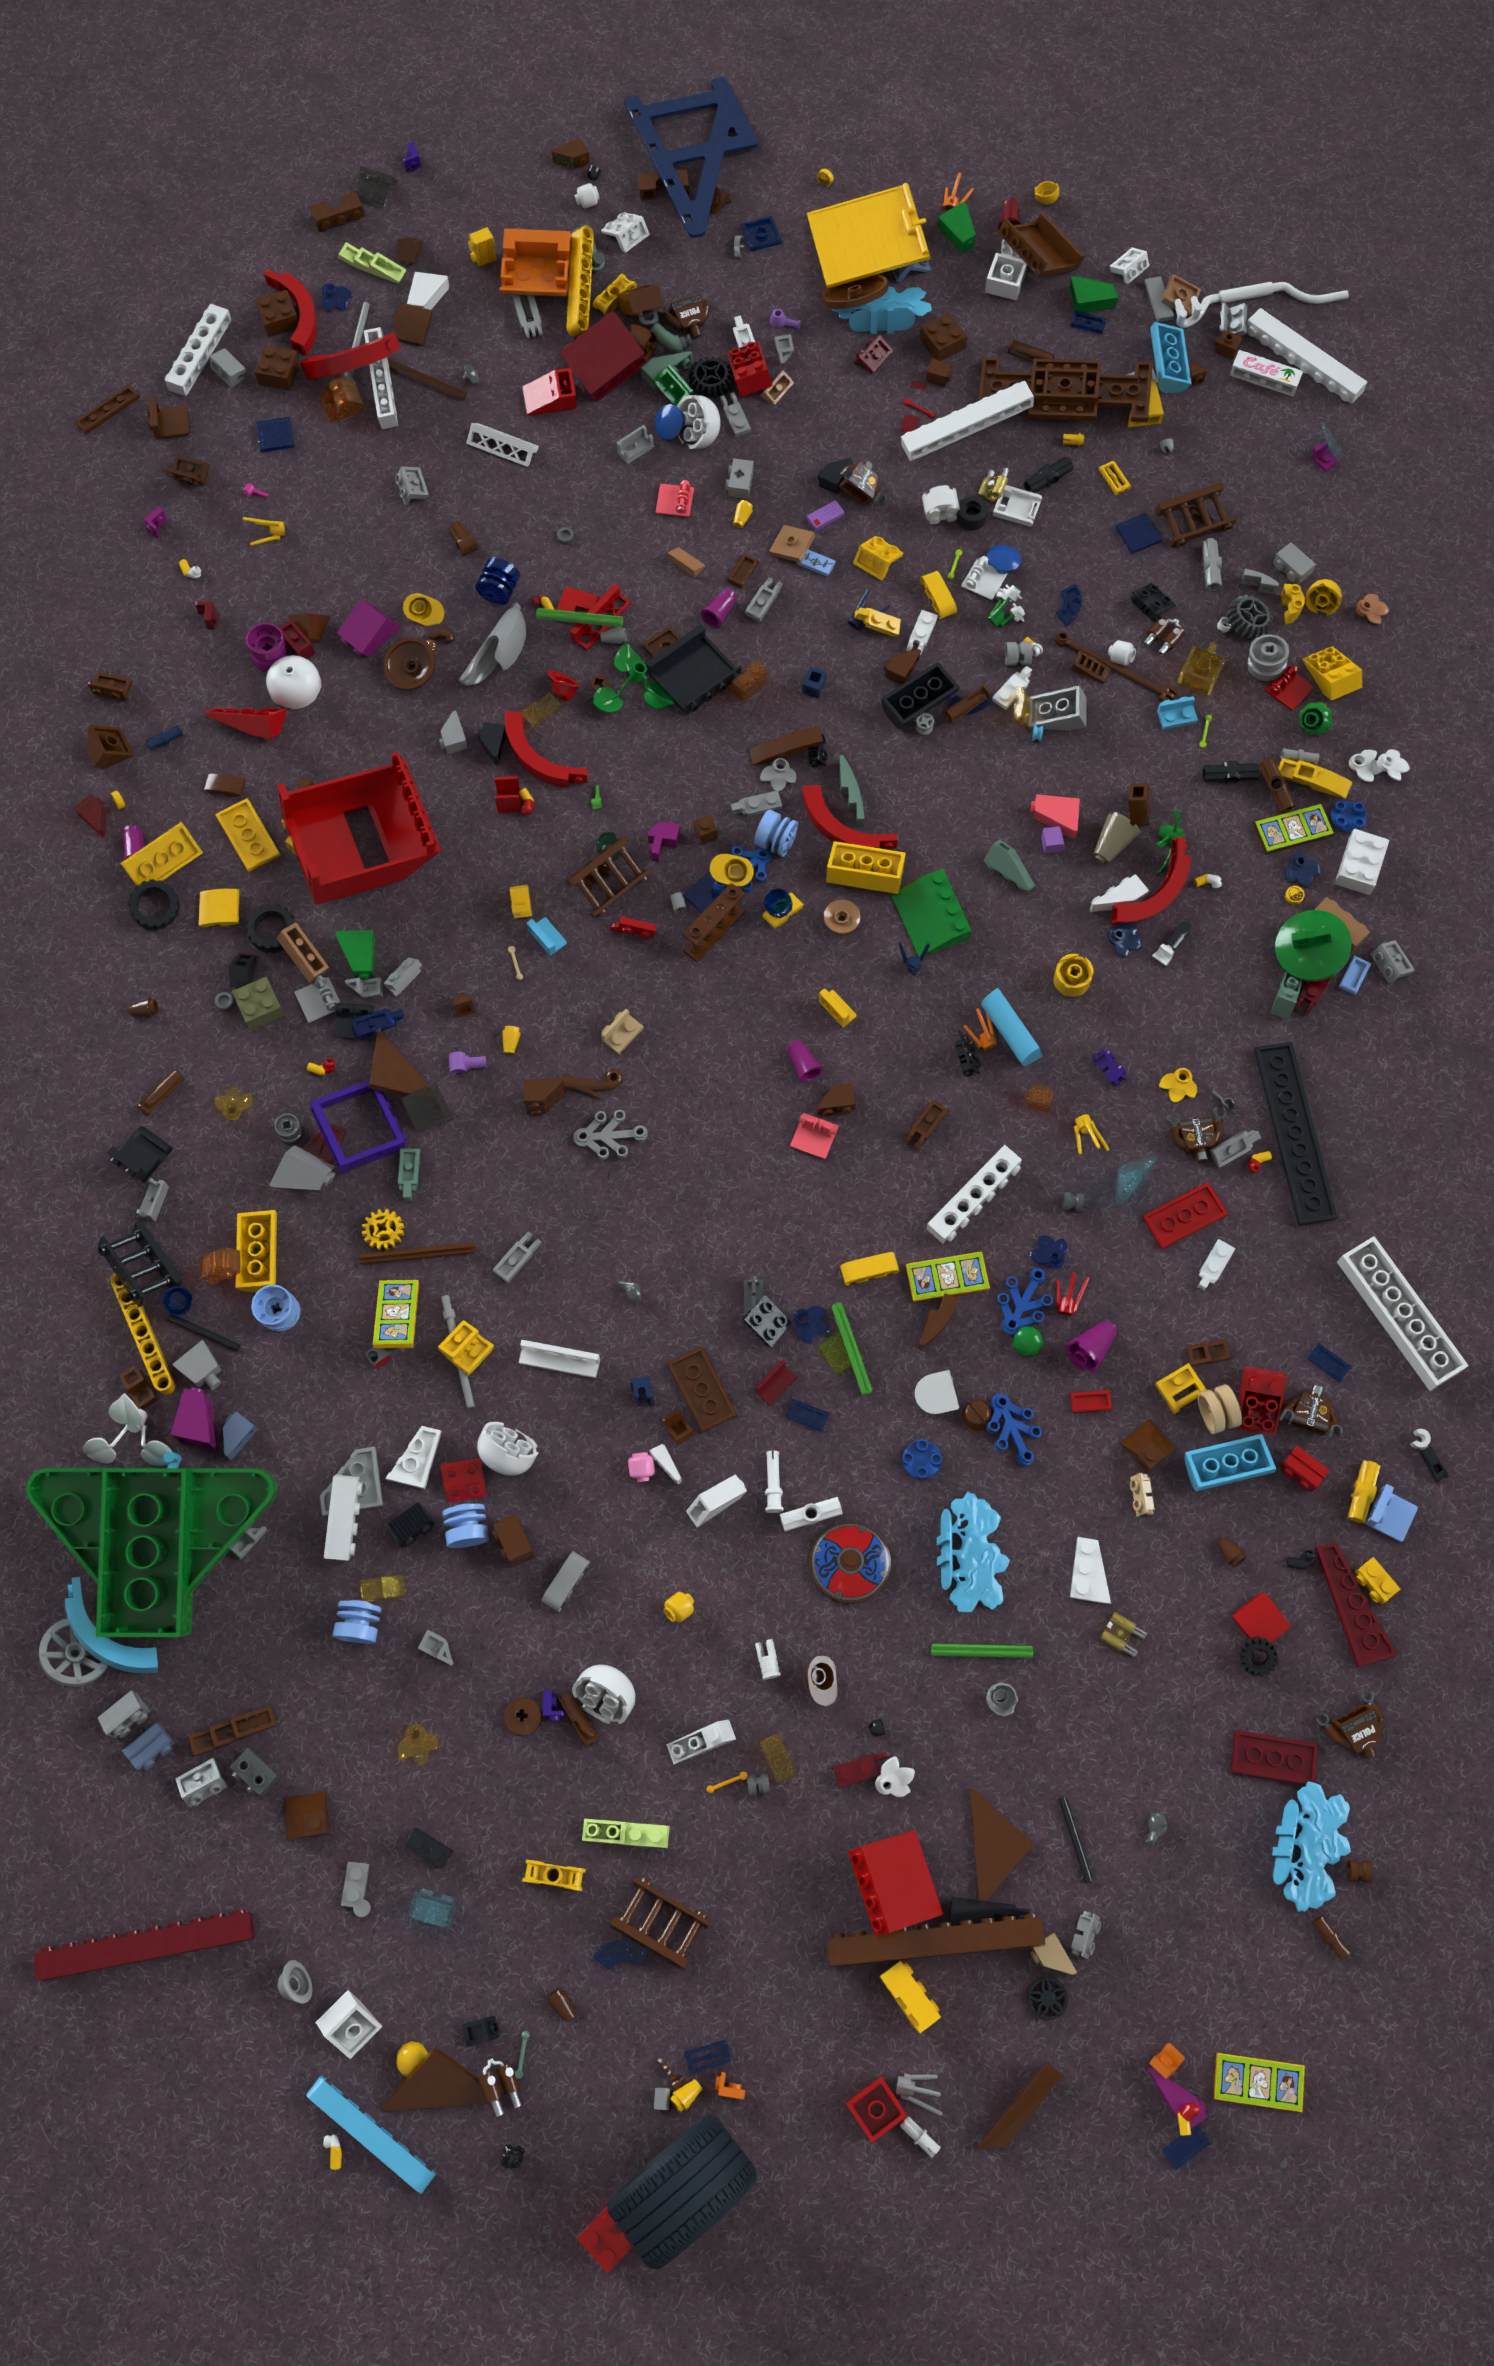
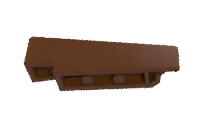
M1044 2062L977 2146L980 2149L1007 2147L1047 2097V2092L1063 2078L1049 2062Z

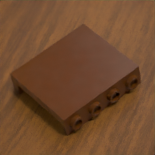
M1045 212L1040 213L1036 222L1013 226L1008 219H1005L998 232L1038 277L1076 270L1085 257Z

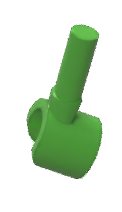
M598 785L595 786V798L590 799L593 810L602 807Z

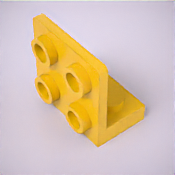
M875 536L859 546L853 564L882 581L887 574L890 564L902 557L903 552L898 547L885 542L883 538Z

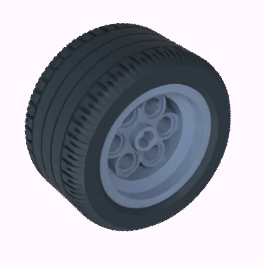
M707 2114L641 2169L608 2201L609 2216L614 2222L617 2221L615 2224L622 2233L625 2232V2238L630 2245H633V2249L648 2268L659 2270L676 2258L721 2219L757 2182L755 2166L751 2161H748L749 2158L743 2150H739L740 2146L734 2138L731 2139V2134L723 2127V2123L716 2116Z

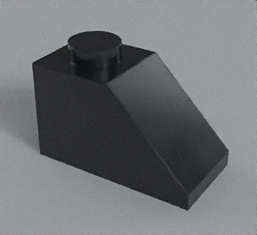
M847 458L826 464L825 468L820 470L817 477L819 487L837 494L840 490L838 486L844 479L840 474L841 469L853 464V459Z
M484 722L483 728L479 729L478 739L494 764L499 765L506 738L505 726Z
M237 954L229 965L230 987L238 989L252 983L256 954Z

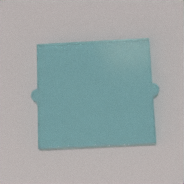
M1324 422L1321 423L1330 450L1337 459H1342L1334 435Z

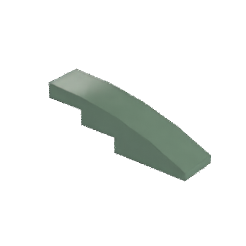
M840 755V795H848V811H856V826L864 827L865 818L860 790L852 769L845 757Z

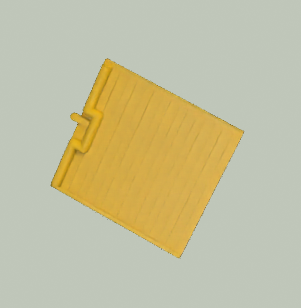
M908 183L807 213L827 288L930 259L921 224L926 223V219L918 218Z

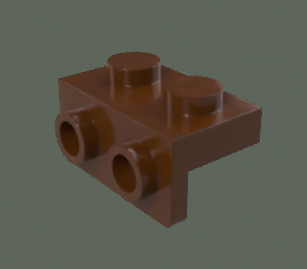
M97 672L94 682L89 681L88 686L96 696H107L114 700L121 699L126 701L133 682L129 678Z

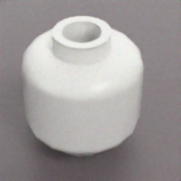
M591 183L578 187L577 194L575 195L577 205L581 204L584 209L597 205L600 199L596 186H593Z
M1117 640L1109 647L1108 655L1113 663L1127 666L1130 662L1134 661L1136 649L1132 643Z

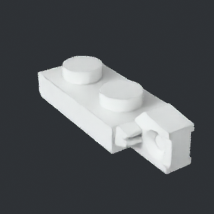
M741 315L734 317L736 327L733 328V333L738 348L755 342L749 324H743Z
M1026 666L1021 673L1016 672L992 697V701L1007 710L1030 682L1028 677L1031 675L1032 669Z
M1220 1239L1217 1240L1199 1271L1198 1276L1202 1280L1198 1288L1205 1290L1209 1282L1214 1284L1218 1280L1236 1248Z

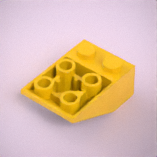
M1333 646L1302 659L1322 693L1331 701L1362 688V669Z

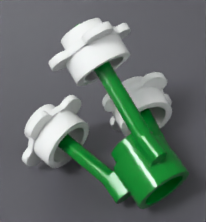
M1006 585L1008 589L998 588L995 598L998 600V603L987 617L996 627L999 625L1003 627L1011 619H1014L1016 622L1019 620L1024 622V609L1021 606L1017 607L1015 603L1012 604L1013 608L1009 610L1011 615L1004 619L1006 615L1002 610L1006 604L1011 602V599L1014 601L1018 597L1022 599L1019 595L1021 591L1014 585L1011 587Z

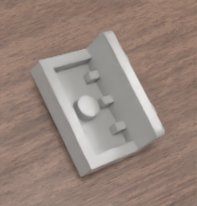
M408 957L383 984L394 996H398L421 972L419 968L422 964L418 959Z

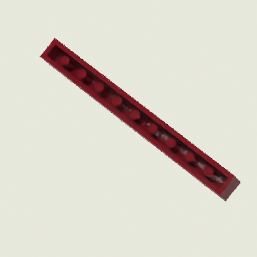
M246 1909L233 1911L231 1916L225 1917V1913L212 1915L211 1920L204 1921V1918L200 1917L190 1919L191 1923L185 1925L182 1924V1921L169 1923V1928L161 1929L160 1925L149 1927L148 1932L140 1933V1930L126 1932L127 1936L124 1937L112 1934L105 1936L103 1941L97 1942V1938L84 1940L83 1945L76 1946L75 1942L62 1944V1949L54 1950V1946L41 1948V1953L34 1954L36 1981L255 1939L252 1912H246Z

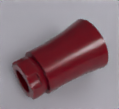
M1016 198L1004 199L998 230H1000L1005 219H1008L1013 226L1021 224L1020 207Z

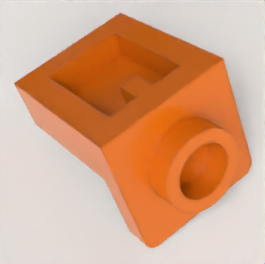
M1168 2043L1159 2054L1153 2057L1149 2064L1167 2079L1175 2073L1185 2060V2056L1171 2043Z
M722 2072L721 2076L716 2077L715 2090H719L718 2095L744 2100L745 2090L741 2089V2084L729 2083L728 2087L724 2086L726 2072Z

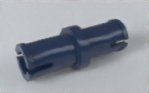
M176 725L165 732H159V735L145 740L150 751L163 744L168 745L170 741L183 736L180 727Z

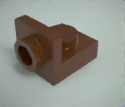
M1198 362L1189 364L1191 385H1199L1205 381L1207 375L1206 368L1201 369Z

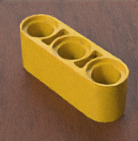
M935 571L921 576V585H924L926 589L924 591L928 598L932 600L934 610L940 615L939 619L956 614V603L940 573Z
M894 1252L846 1262L840 1266L845 1285L847 1286L853 1282L861 1283L869 1281V1278L875 1277L877 1279L886 1277L890 1273H899Z

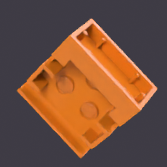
M504 229V258H502L500 294L567 297L571 231Z

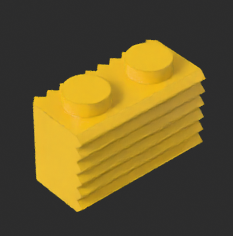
M488 227L469 234L470 241H468V245L472 251L470 253L472 262L477 263L481 267V265H487V263L493 262V260L496 261L494 239Z

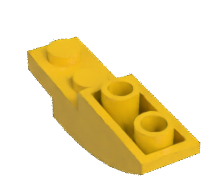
M1282 758L1278 767L1283 779L1307 785L1312 790L1346 799L1352 785V781L1332 771L1301 760L1296 762Z

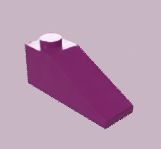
M1149 2067L1146 2069L1177 2122L1178 2112L1189 2102L1198 2104L1200 2108V2113L1195 2115L1190 2121L1191 2128L1208 2117L1205 2113L1207 2108L1201 2098L1197 2099L1169 2078L1165 2079L1154 2068Z

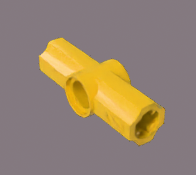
M1362 1461L1358 1479L1353 1485L1355 1487L1354 1493H1351L1353 1498L1347 1518L1352 1521L1365 1523L1367 1520L1370 1504L1373 1502L1377 1491L1375 1484L1380 1465L1375 1462Z

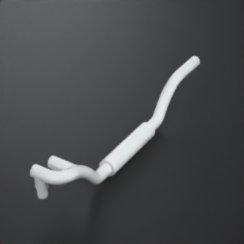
M1272 282L1219 291L1218 294L1206 296L1201 304L1196 296H1192V316L1187 319V311L1184 309L1181 300L1176 299L1177 325L1180 328H1188L1202 318L1211 303H1229L1272 295L1273 292L1285 291L1295 299L1309 304L1348 299L1349 294L1346 290L1324 295H1310L1299 291L1286 282L1273 284Z

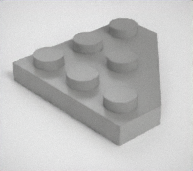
M376 1447L354 1450L350 1459L344 1467H341L336 1475L360 1477L359 1482L363 1483L362 1493L357 1498V1503H360V1510L383 1507ZM332 1482L320 1495L323 1517L329 1516Z

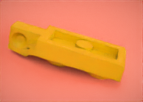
M860 607L855 611L854 618L864 621L865 627L893 637L899 635L901 619L871 608L865 609Z

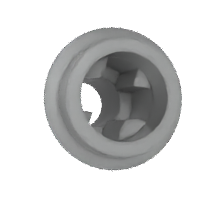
M618 627L601 632V642L623 645V643L627 642L626 628Z

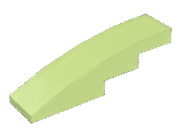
M347 242L338 254L339 259L351 266L399 284L406 272L405 268L377 252L374 255L362 247L359 250Z

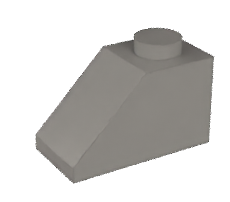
M453 711L440 731L442 738L439 739L441 748L446 749L447 754L468 749L457 712Z

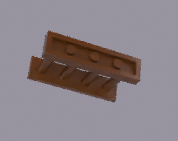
M1222 482L1158 504L1154 510L1156 516H1166L1174 538L1169 543L1170 547L1176 545L1178 548L1185 545L1187 541L1222 529L1223 531H1228L1233 528L1237 517L1227 518L1219 498L1224 489ZM1205 500H1213L1221 522L1212 524L1203 503ZM1194 504L1198 507L1206 527L1196 529L1188 510L1190 505ZM1178 509L1182 512L1190 531L1183 535L1180 534L1172 514L1173 511Z
M626 836L619 837L565 880L569 887L574 885L579 887L593 906L594 910L589 913L590 916L597 915L599 917L607 911L606 907L637 882L639 884L644 882L648 878L647 874L651 872L650 869L641 871L627 852L625 845L630 841ZM616 852L617 854L620 853L636 875L629 882H627L612 861L613 858L611 856ZM602 863L607 865L622 886L615 893L598 872L599 869L597 867ZM588 874L593 876L608 897L601 904L584 883L585 880L583 878Z
M731 883L682 934L690 941L683 950L684 953L698 963L746 913V910L738 904L746 893Z
M636 1878L633 1886L638 1889L623 1916L619 1918L614 1916L609 1928L684 1972L689 1962L686 1959V1952L700 1926L706 1929L709 1926L710 1921L707 1920L708 1917L700 1911L693 1912L651 1887L652 1883L648 1880ZM647 1893L654 1897L656 1901L641 1928L635 1929L630 1926V1919L644 1894ZM663 1904H666L675 1911L661 1937L654 1940L649 1937L648 1931ZM684 1915L693 1920V1923L679 1949L672 1951L667 1948V1942L681 1916Z

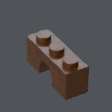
M677 170L679 179L689 196L687 170ZM658 172L638 174L641 201L657 199V191L661 188H666ZM672 181L668 182L669 186L674 185Z
M356 191L340 196L342 205L337 209L329 208L325 201L309 206L318 232L322 230L327 231L331 227L341 226L346 222L359 220L365 216L363 206Z

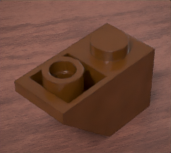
M1148 783L1130 784L1129 811L1132 826L1135 824L1137 826H1150L1152 791Z
M853 1084L834 1085L817 1105V1115L828 1117L832 1116L833 1113L850 1114L854 1111L856 1103Z

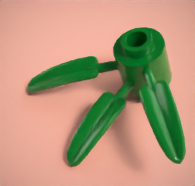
M1174 809L1175 825L1162 824L1157 836V838L1161 839L1157 843V846L1160 848L1171 844V840L1178 836H1186L1183 833L1184 829L1177 827L1180 824V812L1178 809ZM1171 848L1166 860L1156 874H1160L1168 865L1171 857Z

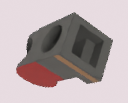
M372 1347L365 1353V1357L371 1366L377 1369L406 1349Z

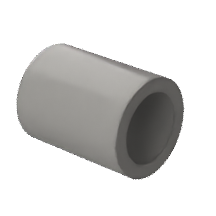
M680 892L672 894L670 898L674 912L679 913V908L681 912L686 911L687 908L683 894Z
M655 2088L654 2109L669 2110L670 2088Z

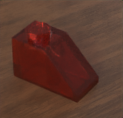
M89 794L74 809L80 818L101 837H104L107 814L104 809L105 804L99 797L95 798Z

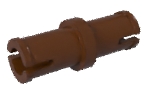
M1324 1915L1319 1916L1313 1921L1312 1924L1315 1925L1324 1937L1323 1941L1331 1946L1340 1960L1350 1954L1351 1951L1340 1939L1339 1932L1337 1930L1334 1931Z

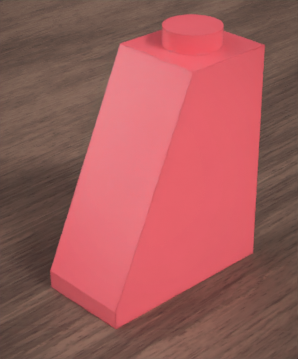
M1036 794L1035 801H1031L1030 812H1034L1033 818L1049 827L1059 826L1062 834L1073 839L1076 838L1080 799Z

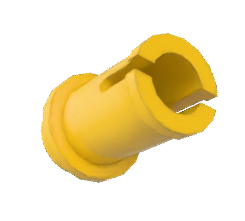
M1081 433L1063 434V439H1070L1063 440V445H1078L1080 447V445L1084 444V435Z

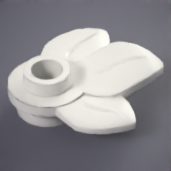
M1388 750L1385 754L1380 755L1377 760L1378 768L1382 771H1387L1388 775L1397 781H1401V773L1410 770L1408 763L1400 758V753L1397 750Z
M1364 750L1361 754H1355L1349 759L1350 768L1356 771L1358 777L1366 782H1373L1374 775L1383 772L1378 768L1377 761L1375 760L1377 751Z
M894 1756L882 1765L881 1775L878 1776L875 1782L876 1789L885 1795L891 1793L896 1797L905 1796L910 1793L907 1784L913 1780L915 1770L906 1767L899 1768L898 1759ZM890 1782L888 1787H883V1784Z

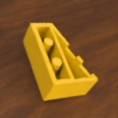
M898 1961L879 1977L918 2033H922L941 2018L938 2013L939 2008L932 1999L929 2001L924 1993L927 1991L920 1981L916 1982L911 1976L914 1972L908 1963L905 1962L903 1964L901 1961Z

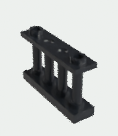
M142 1220L135 1223L131 1235L109 1243L105 1236L100 1237L98 1244L99 1254L107 1260L127 1290L130 1300L135 1302L138 1308L142 1306L145 1295L164 1286L169 1287L172 1293L180 1289L183 1279ZM134 1241L138 1242L142 1249L121 1258L114 1251ZM144 1256L148 1257L152 1262L151 1265L129 1273L124 1266ZM159 1272L162 1279L145 1287L139 1288L135 1282V1279L149 1273Z

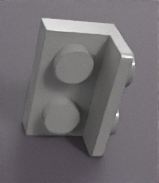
M1223 303L1222 311H1220L1221 325L1219 326L1221 334L1226 330L1238 336L1245 335L1247 333L1246 304L1243 303L1228 308L1226 303Z
M401 466L398 474H396L395 481L399 486L400 497L403 499L404 505H408L410 499H427L429 494L420 467Z
M1396 940L1379 945L1370 954L1389 984L1415 971Z
M214 1758L175 1778L181 1798L189 1807L200 1804L203 1800L220 1793L221 1790L228 1787L221 1776Z

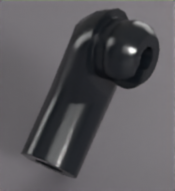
M1308 1549L1299 1558L1288 1557L1287 1567L1307 1569L1314 1563L1316 1554L1313 1550Z

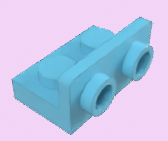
M1182 697L1173 701L1166 700L1159 704L1157 713L1163 730L1198 722L1193 706L1194 697Z

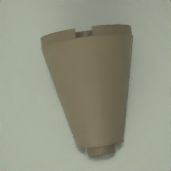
M1110 812L1108 814L1093 853L1094 859L1098 863L1108 864L1139 835V827L1136 824L1133 827L1130 824L1131 820L1117 812H1113V814Z

